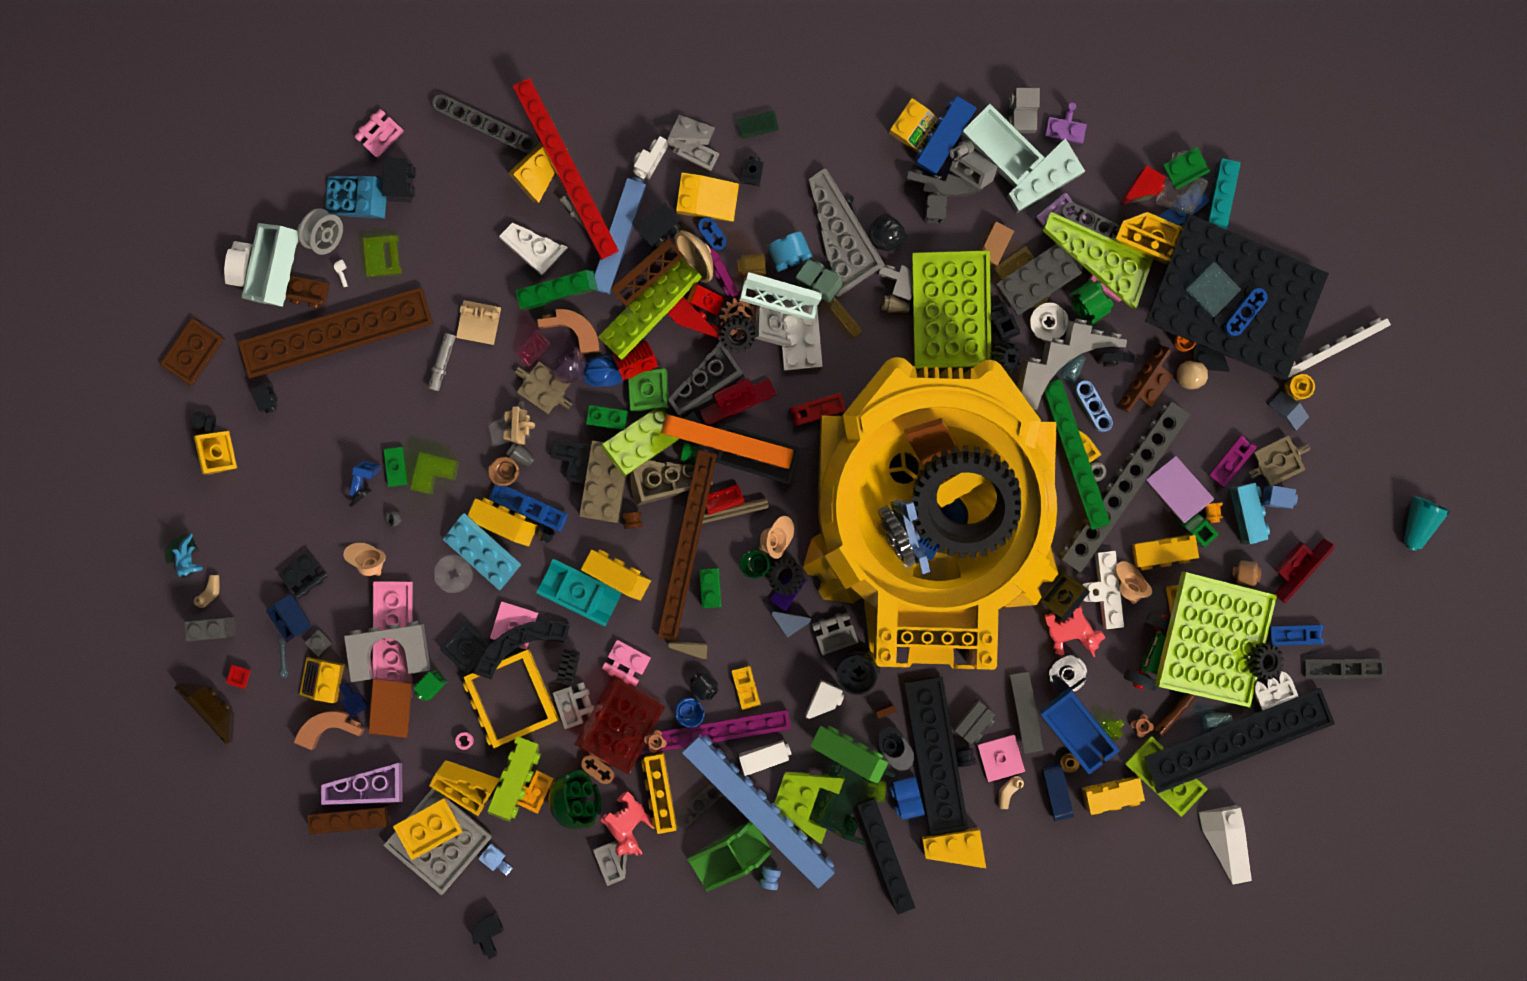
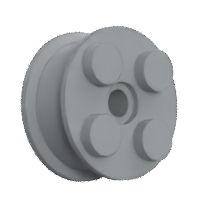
M313 209L303 218L297 228L299 241L304 247L312 249L317 254L324 255L330 253L341 240L343 234L342 221L338 216L329 214L324 209Z

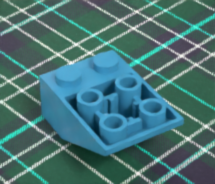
M328 176L325 210L329 214L336 216L385 218L386 199L382 196L383 179L375 176Z

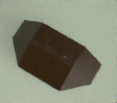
M179 684L174 687L225 744L233 741L234 712L231 710L232 706L218 696L219 692L215 687L198 684Z

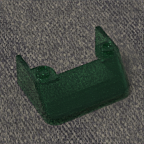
M833 760L828 771L829 776H845L840 793L836 794L821 788L813 806L811 818L814 822L841 838L865 846L866 842L855 836L858 822L851 814L865 782H874ZM887 769L883 773L893 778L896 775Z

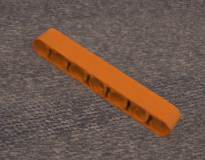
M667 414L661 429V433L786 469L790 468L795 451Z

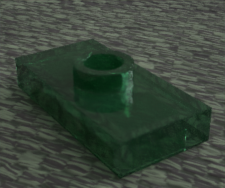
M775 111L738 119L742 139L779 131Z

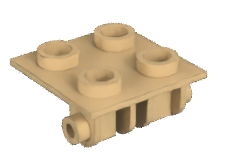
M463 300V305L460 307L461 316L456 338L494 345L501 307Z

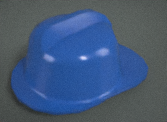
M612 355L589 358L582 367V377L590 386H614L624 381L620 376Z

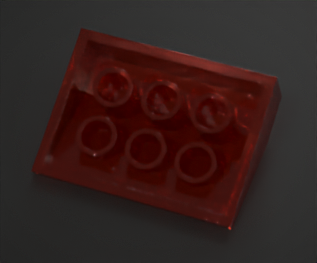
M610 678L574 746L629 775L646 744L644 737L646 735L650 736L665 706L620 679Z

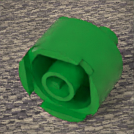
M1097 280L1095 282L1088 281L1069 294V297L1074 299L1071 304L1081 319H1087L1089 321L1087 324L1093 325L1111 313V307L1114 306L1112 300L1102 292L1103 287Z

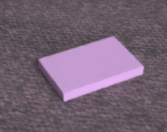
M1177 456L1146 479V482L1183 524L1214 500L1211 494Z

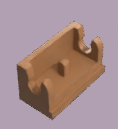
M996 221L991 222L978 251L990 250V264L997 266L1014 230Z

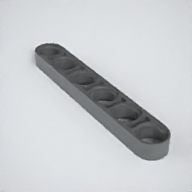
M442 94L433 98L432 105L437 112L524 154H529L536 147V142L531 136ZM439 99L446 100L447 105L445 108H437L436 103ZM462 107L464 114L461 117L454 116L453 111L455 108ZM472 116H480V124L472 125L470 121ZM492 123L498 125V131L494 134L488 132V126ZM514 132L516 136L514 141H506V133ZM525 140L533 142L530 150L522 148V143Z

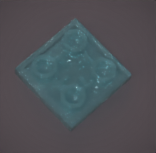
M1212 262L1186 289L1212 317H1215L1241 290L1215 262Z

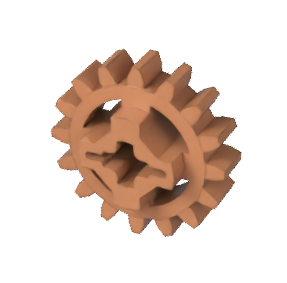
M734 298L733 304L727 302L728 308L721 309L725 314L720 315V318L724 319L725 322L728 317L732 319L733 315L738 317L739 314H743V317L749 318L748 321H752L753 326H755L756 305L751 306L750 303H745L744 301L737 302ZM738 306V310L736 312H734L733 314H729V312L734 307ZM745 307L752 312L753 316L745 312ZM740 328L733 329L730 333L732 337L736 334L738 340H740L741 335L745 336V332Z

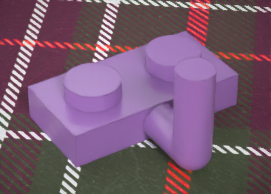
M1070 103L1066 108L1064 120L1053 117L1048 118L1045 137L1058 140L1066 138L1068 142L1083 144L1087 124L1072 121L1073 111L1076 109L1075 103Z

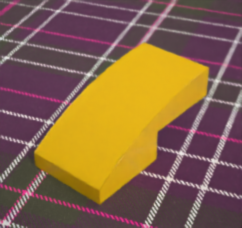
M751 667L733 670L732 674L742 710L761 705Z

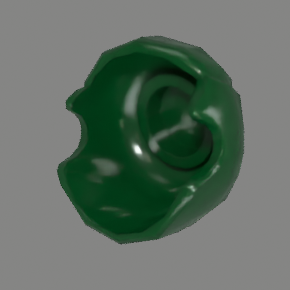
M758 549L744 553L739 561L741 572L744 576L751 579L765 576L771 566L768 555Z

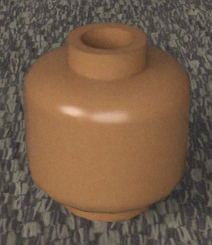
M1241 560L1237 567H1233V578H1236L1238 585L1255 586L1261 580V567H1258V563L1255 561Z

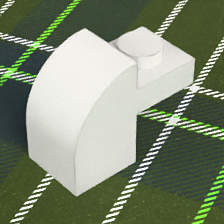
M234 241L232 248L228 249L224 267L225 284L244 287L253 244Z

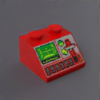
M1146 165L1140 171L1120 203L1125 205L1149 200L1153 196L1157 197L1166 186L1163 183L1166 177Z

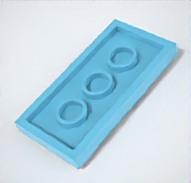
M465 513L459 517L443 538L451 548L499 591L521 566L513 556Z

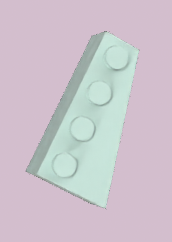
M1066 138L1009 193L1007 199L1016 213L1085 172Z

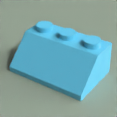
M1250 483L1229 488L1242 544H1254L1268 540L1270 530L1268 524H1265L1263 517L1266 515V512L1259 499L1261 497L1260 487L1256 486V483Z

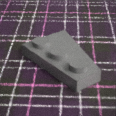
M767 294L763 296L769 303L776 301L773 295ZM756 305L755 339L787 348L791 346V340L787 338L786 334L787 325L786 322H783L781 312Z

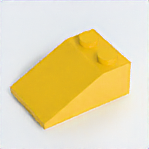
M682 173L676 212L681 215L709 217L711 219L734 222L739 184L701 175Z

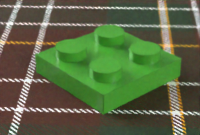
M666 369L645 371L635 375L633 378H628L630 410L632 412L669 408Z

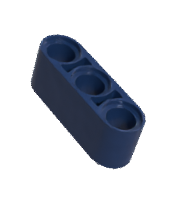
M1061 763L1043 767L1042 774L1054 822L1074 818Z

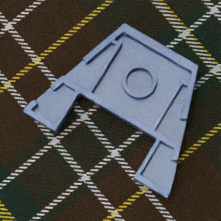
M898 499L891 501L892 512L896 515L909 537L908 541L914 551L915 563L920 564L922 574L930 572L927 556L918 546L917 541L920 540L918 531L913 526L914 520L917 519L914 503Z

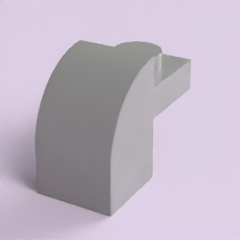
M885 265V267H882L878 276L896 282L892 296L910 302L913 294L912 272L903 265L899 272L893 266Z

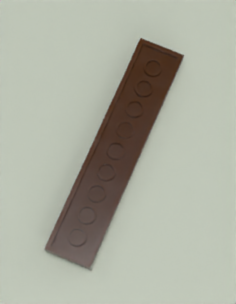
M420 287L239 341L238 344L248 378L253 379L434 325L424 289Z

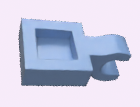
M492 843L479 857V860L492 871L498 867L506 876L513 869L503 860L506 855Z

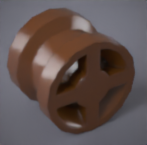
M641 512L622 514L625 519L624 529L643 527V523L640 521Z

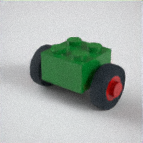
M1154 614L1147 616L1146 623L1153 626L1157 631L1153 634L1140 666L1141 671L1126 669L1123 678L1133 682L1132 686L1142 690L1144 687L1156 690L1157 686H1154L1155 680L1146 673L1151 672L1157 675L1166 639L1163 633L1167 634L1170 617L1162 614L1160 617Z

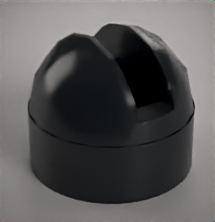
M541 527L538 534L539 540L541 542L544 540L546 541L545 543L551 542L555 531L549 527Z

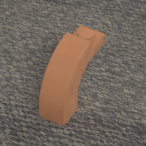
M556 309V317L550 314L543 315L542 319H537L540 329L564 326L575 331L579 339L581 354L601 352L599 338L595 329L580 314L566 309Z
M341 710L326 711L309 719L299 730L294 743L313 750L316 748L321 734L328 728H340L361 736L365 727L361 726L362 723L357 720L351 719L348 721L349 712Z

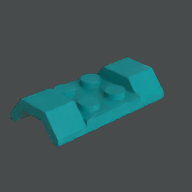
M552 559L549 569L536 592L604 627L608 623L622 594L609 585L556 559Z

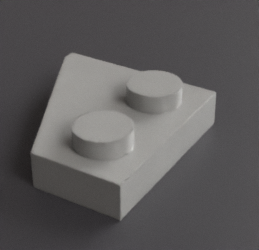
M679 115L667 142L674 143V140H684L685 144L697 143L708 145L715 127Z
M617 840L593 849L607 886L625 879L627 854L621 856L616 854Z

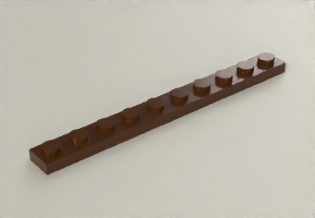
M698 450L658 638L677 642L718 455L715 453Z

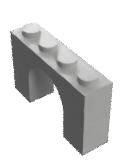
M418 621L408 622L407 627H399V624L388 625L387 630H380V627L368 628L369 632L361 633V630L349 631L350 635L344 636L351 682L373 678L371 650L375 643L382 638L394 639L403 646L406 654L408 674L430 670L424 624L419 625Z

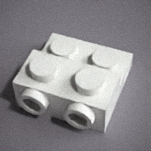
M660 136L658 140L654 139L649 148L650 152L643 149L642 153H637L633 160V163H635L634 175L643 180L645 177L650 179L668 147L666 139Z

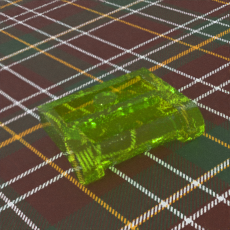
M398 235L363 238L367 277L402 274V268L399 267ZM384 243H390L392 268L389 269L386 268Z

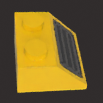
M306 657L299 695L328 703L338 702L345 664Z

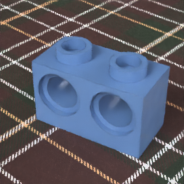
M1278 486L1264 487L1263 506L1293 509V506L1297 504L1298 494H1296V489Z

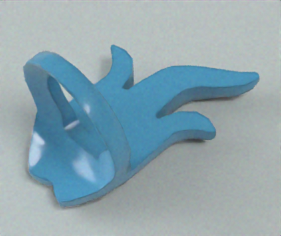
M193 534L188 535L182 540L178 550H171L175 555V570L178 577L182 575L187 576L190 572L203 570L202 565L192 564L191 552L195 547L187 548V544L192 539Z

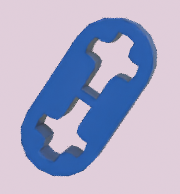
M709 217L701 219L698 224L700 233L711 248L716 251L723 250L727 244L725 235L714 220ZM704 222H706L707 224H712L710 226L711 230L713 231L711 234L707 229H702L704 227ZM713 235H716L718 239H723L722 246L713 245L715 243Z

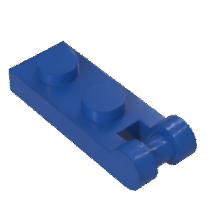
M1324 625L1270 626V645L1324 644V638H1322ZM1310 631H1314V638H1310Z

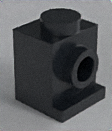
M749 156V159H745L741 177L742 184L760 187L764 162L760 161L761 158ZM752 166L756 168L754 173L749 171V168Z
M266 383L251 390L259 411L266 412V414L276 411V407H278L276 404L278 398L276 393L271 391V388H274L271 383Z

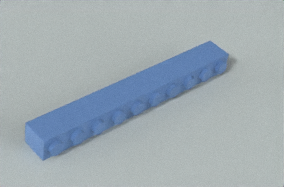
M699 733L683 749L682 753L819 889L835 873L834 862L829 857L825 858L821 854L820 848L814 843L811 844L807 840V835L802 830L798 831L794 827L793 821L787 816L784 817L780 813V808L775 803L771 804L766 799V794L760 789L757 790L753 786L752 780L748 776L744 777L739 772V767L733 762L730 763L721 749L713 747V742L708 736H702Z

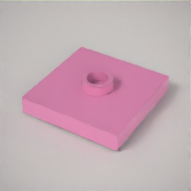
M501 602L490 638L495 640L514 627L536 621L538 612ZM529 643L519 647L527 650Z
M1014 734L977 744L988 782L1025 772Z

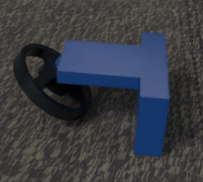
M362 460L354 466L352 472L354 476L350 495H352L350 507L354 506L372 491L370 487L368 489H361L363 478L372 479L379 473L381 465Z

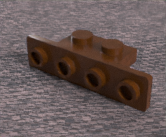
M1159 344L1153 350L1147 362L1142 366L1141 371L1131 382L1128 390L1120 398L1116 406L1118 409L1129 413L1138 399L1147 406L1152 407L1173 377L1172 374L1162 367V364L1172 351L1170 348Z

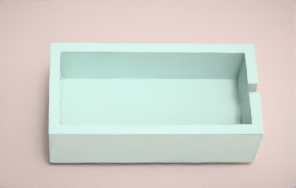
M991 104L961 133L965 140L968 139L973 143L974 148L983 157L998 166L997 171L1014 188L1045 158Z
M258 223L242 293L243 299L283 307L287 285L290 280L291 266L294 261L295 248L298 243V231L283 226Z

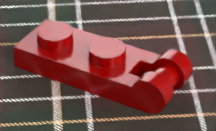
M841 393L789 408L795 419L793 421L794 426L821 419L822 416H832L846 411ZM806 409L807 417L802 418L800 411Z

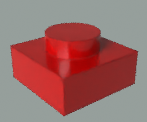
M233 664L231 665L226 683L246 689L252 670Z

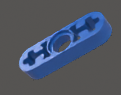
M1257 288L1251 290L1224 324V331L1228 336L1240 335L1263 307L1268 298L1264 289ZM1254 294H1261L1259 297L1261 301H1256L1253 305L1249 304L1255 300ZM1243 307L1250 309V316L1248 318H1244L1241 315ZM1238 320L1244 322H1239L1237 324V331H1231L1232 327L1230 326V324H1235Z

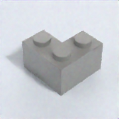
M1016 88L1011 97H1009V109H1012L1009 123L1019 133H1035L1037 131L1040 88Z

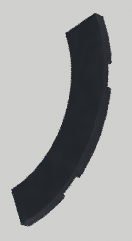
M552 620L533 621L508 630L487 647L477 662L473 674L492 680L502 660L514 649L526 643L538 640H554L564 643L570 624Z

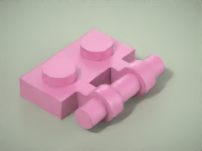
M381 109L376 114L373 113L370 116L371 119L364 126H361L358 129L359 132L354 136L359 142L366 137L368 140L363 145L377 158L404 132L390 117L383 122L381 119L385 113ZM376 124L380 126L373 134L369 133Z
M617 640L608 656L615 660L613 665L605 662L602 669L607 671L610 676L613 677L615 675L624 680V683H630L636 687L639 679L633 677L635 672L642 675L651 657ZM619 664L630 668L629 672L625 673L618 669Z

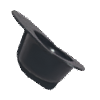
M894 727L883 729L877 741L878 753L884 755L883 758L894 769L899 771L909 769L914 761V753L910 745L898 729Z

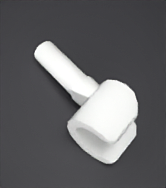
M339 260L334 264V269L340 276L344 288L348 285L342 271L347 266L343 260Z

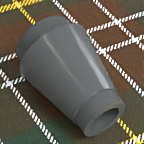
M515 442L511 444L505 453L509 458L528 468L535 460L522 445Z

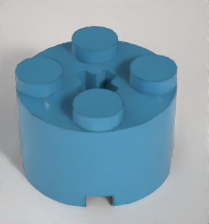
M802 232L787 235V238L778 239L767 246L777 272L788 268V265H790V268L796 267L801 264L800 260L805 261L813 257Z

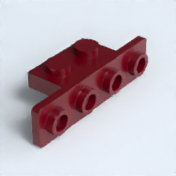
M749 378L739 380L735 385L722 388L715 393L714 397L717 402L701 409L700 412L706 425L712 426L777 394L770 379H766L753 386Z
M1322 539L1311 551L1300 541L1275 569L1285 580L1273 594L1277 595L1276 599L1286 603L1292 598L1293 594L1317 570L1319 565L1331 554L1336 546L1326 539Z

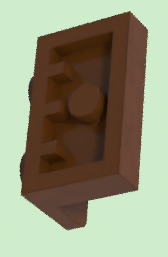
M291 276L286 298L290 299L289 303L301 305V302H306L308 307L317 309L320 306L326 307L330 284Z

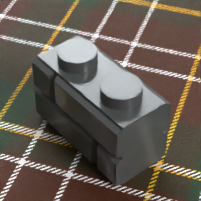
M931 192V195L927 197L924 213L925 223L941 224L946 218L947 197L943 196V193Z
M976 699L952 729L970 744L973 742L977 743L982 738L983 734L981 732L985 727L990 728L995 722L994 716L996 714Z

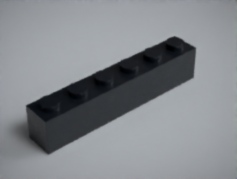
M875 797L857 802L897 915L915 909Z

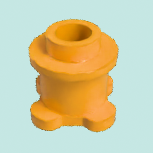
M1223 503L1208 504L1205 507L1206 518L1204 519L1208 520V523L1220 522V518H1223L1220 506Z

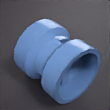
M764 866L762 868L763 878L759 882V887L777 890V880L781 875V870Z

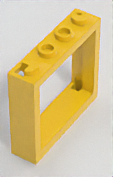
M530 649L502 660L497 669L523 658L548 718L501 739H497L474 685L473 679L480 676L472 673L464 677L463 686L466 692L470 691L472 707L474 710H478L480 715L478 721L481 727H485L487 731L485 735L489 745H493V748L516 739V736L521 737L559 720Z

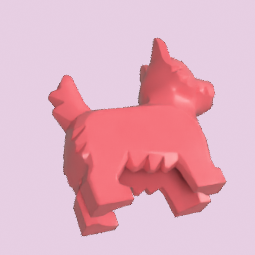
M1081 605L1073 612V616H1070L1066 621L1060 620L1058 622L1055 620L1056 617L1053 612L1045 614L1046 624L1049 626V634L1054 641L1053 648L1056 649L1055 654L1064 655L1063 642L1078 638L1082 645L1095 657V650L1099 648L1100 642L1106 638L1102 631H1094L1082 613Z
M627 791L622 793L616 800L619 803H623V809L620 812L617 811L614 815L611 813L604 814L599 821L606 825L617 840L618 844L615 852L618 856L623 854L631 855L633 853L638 856V853L640 855L643 853L632 834V830L640 821H643L653 829L652 818L650 814L644 812L642 805L635 801L634 797Z

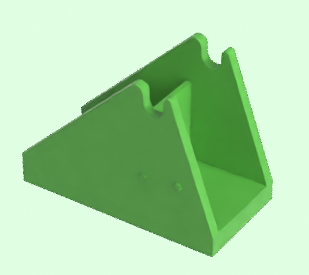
M748 820L687 857V860L708 892L747 875L754 868H758L773 850L762 832Z

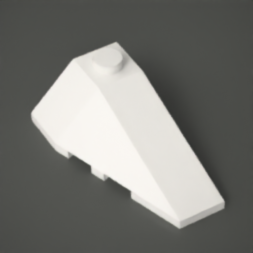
M1233 805L1198 812L1202 832L1218 857L1231 883L1238 884L1252 881L1241 808Z

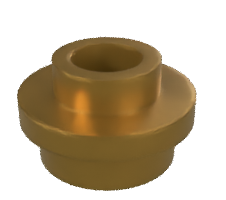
M1072 753L1063 755L1060 760L1065 772L1072 773L1079 768L1080 763ZM1068 760H1073L1071 767L1067 766Z

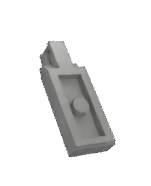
M674 140V143L667 142L669 146L674 148L673 152L678 156L709 171H712L719 157L718 152L701 144H685L684 140Z

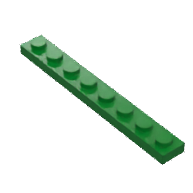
M1062 380L1050 382L1044 391L1091 529L1095 530L1110 525L1111 523Z

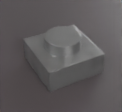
M320 629L305 642L318 657L333 643Z

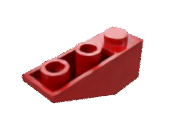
M687 295L682 297L667 313L678 326L720 339L718 334L720 330L715 324L712 323L710 325L705 320L707 316L700 309L696 311L692 306L693 304L687 302Z

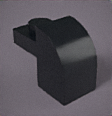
M1005 302L992 306L991 322L998 339L1003 342L1020 335L1017 322L1013 314L1009 313Z
M497 911L483 917L475 926L472 934L473 944L481 942V951L484 956L487 955L488 959L498 954L491 937L502 933L504 930Z

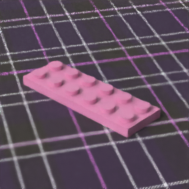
M373 582V628L380 627V630H387L388 625L399 624V627H407L408 622H413V582ZM382 638L373 646V679L382 678L412 682V673L408 674L405 650L398 641L391 638Z

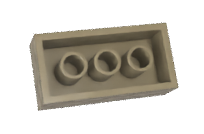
M592 441L579 517L619 523L627 476H622L603 451L601 445L604 442Z

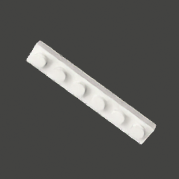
M1377 318L1369 322L1371 326L1366 329L1362 326L1352 331L1354 335L1348 338L1344 335L1336 339V344L1331 347L1327 344L1319 348V353L1315 355L1309 353L1303 356V361L1298 364L1294 361L1288 378L1390 326L1388 318L1384 320Z

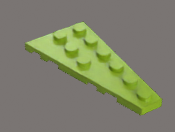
M1050 212L1042 231L1130 308L1135 310L1154 258Z

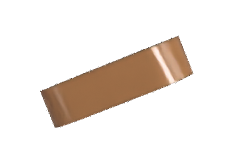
M589 754L582 760L584 771L600 783L608 784L613 780L614 770L597 756ZM594 759L593 764L598 767L597 770L592 766L587 768L586 760ZM601 769L603 772L608 770L611 778L603 780V775L598 770Z

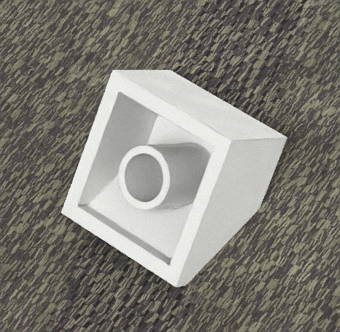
M820 679L805 716L810 719L835 709L836 705L840 706L844 698L842 688Z

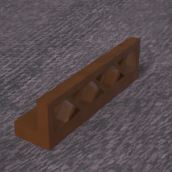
M668 238L615 284L611 290L625 306H628L682 259L684 255ZM671 249L678 255L672 261L665 260V255ZM656 262L662 263L660 272L650 273V268ZM641 275H647V283L644 286L636 285V280ZM628 287L633 288L632 296L625 300L621 293Z

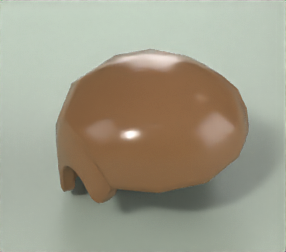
M507 456L499 457L488 468L489 478L494 484L499 486L510 485L519 475V466L515 460Z

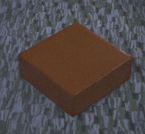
M889 704L876 709L875 712L879 719L895 713L896 709L893 704Z

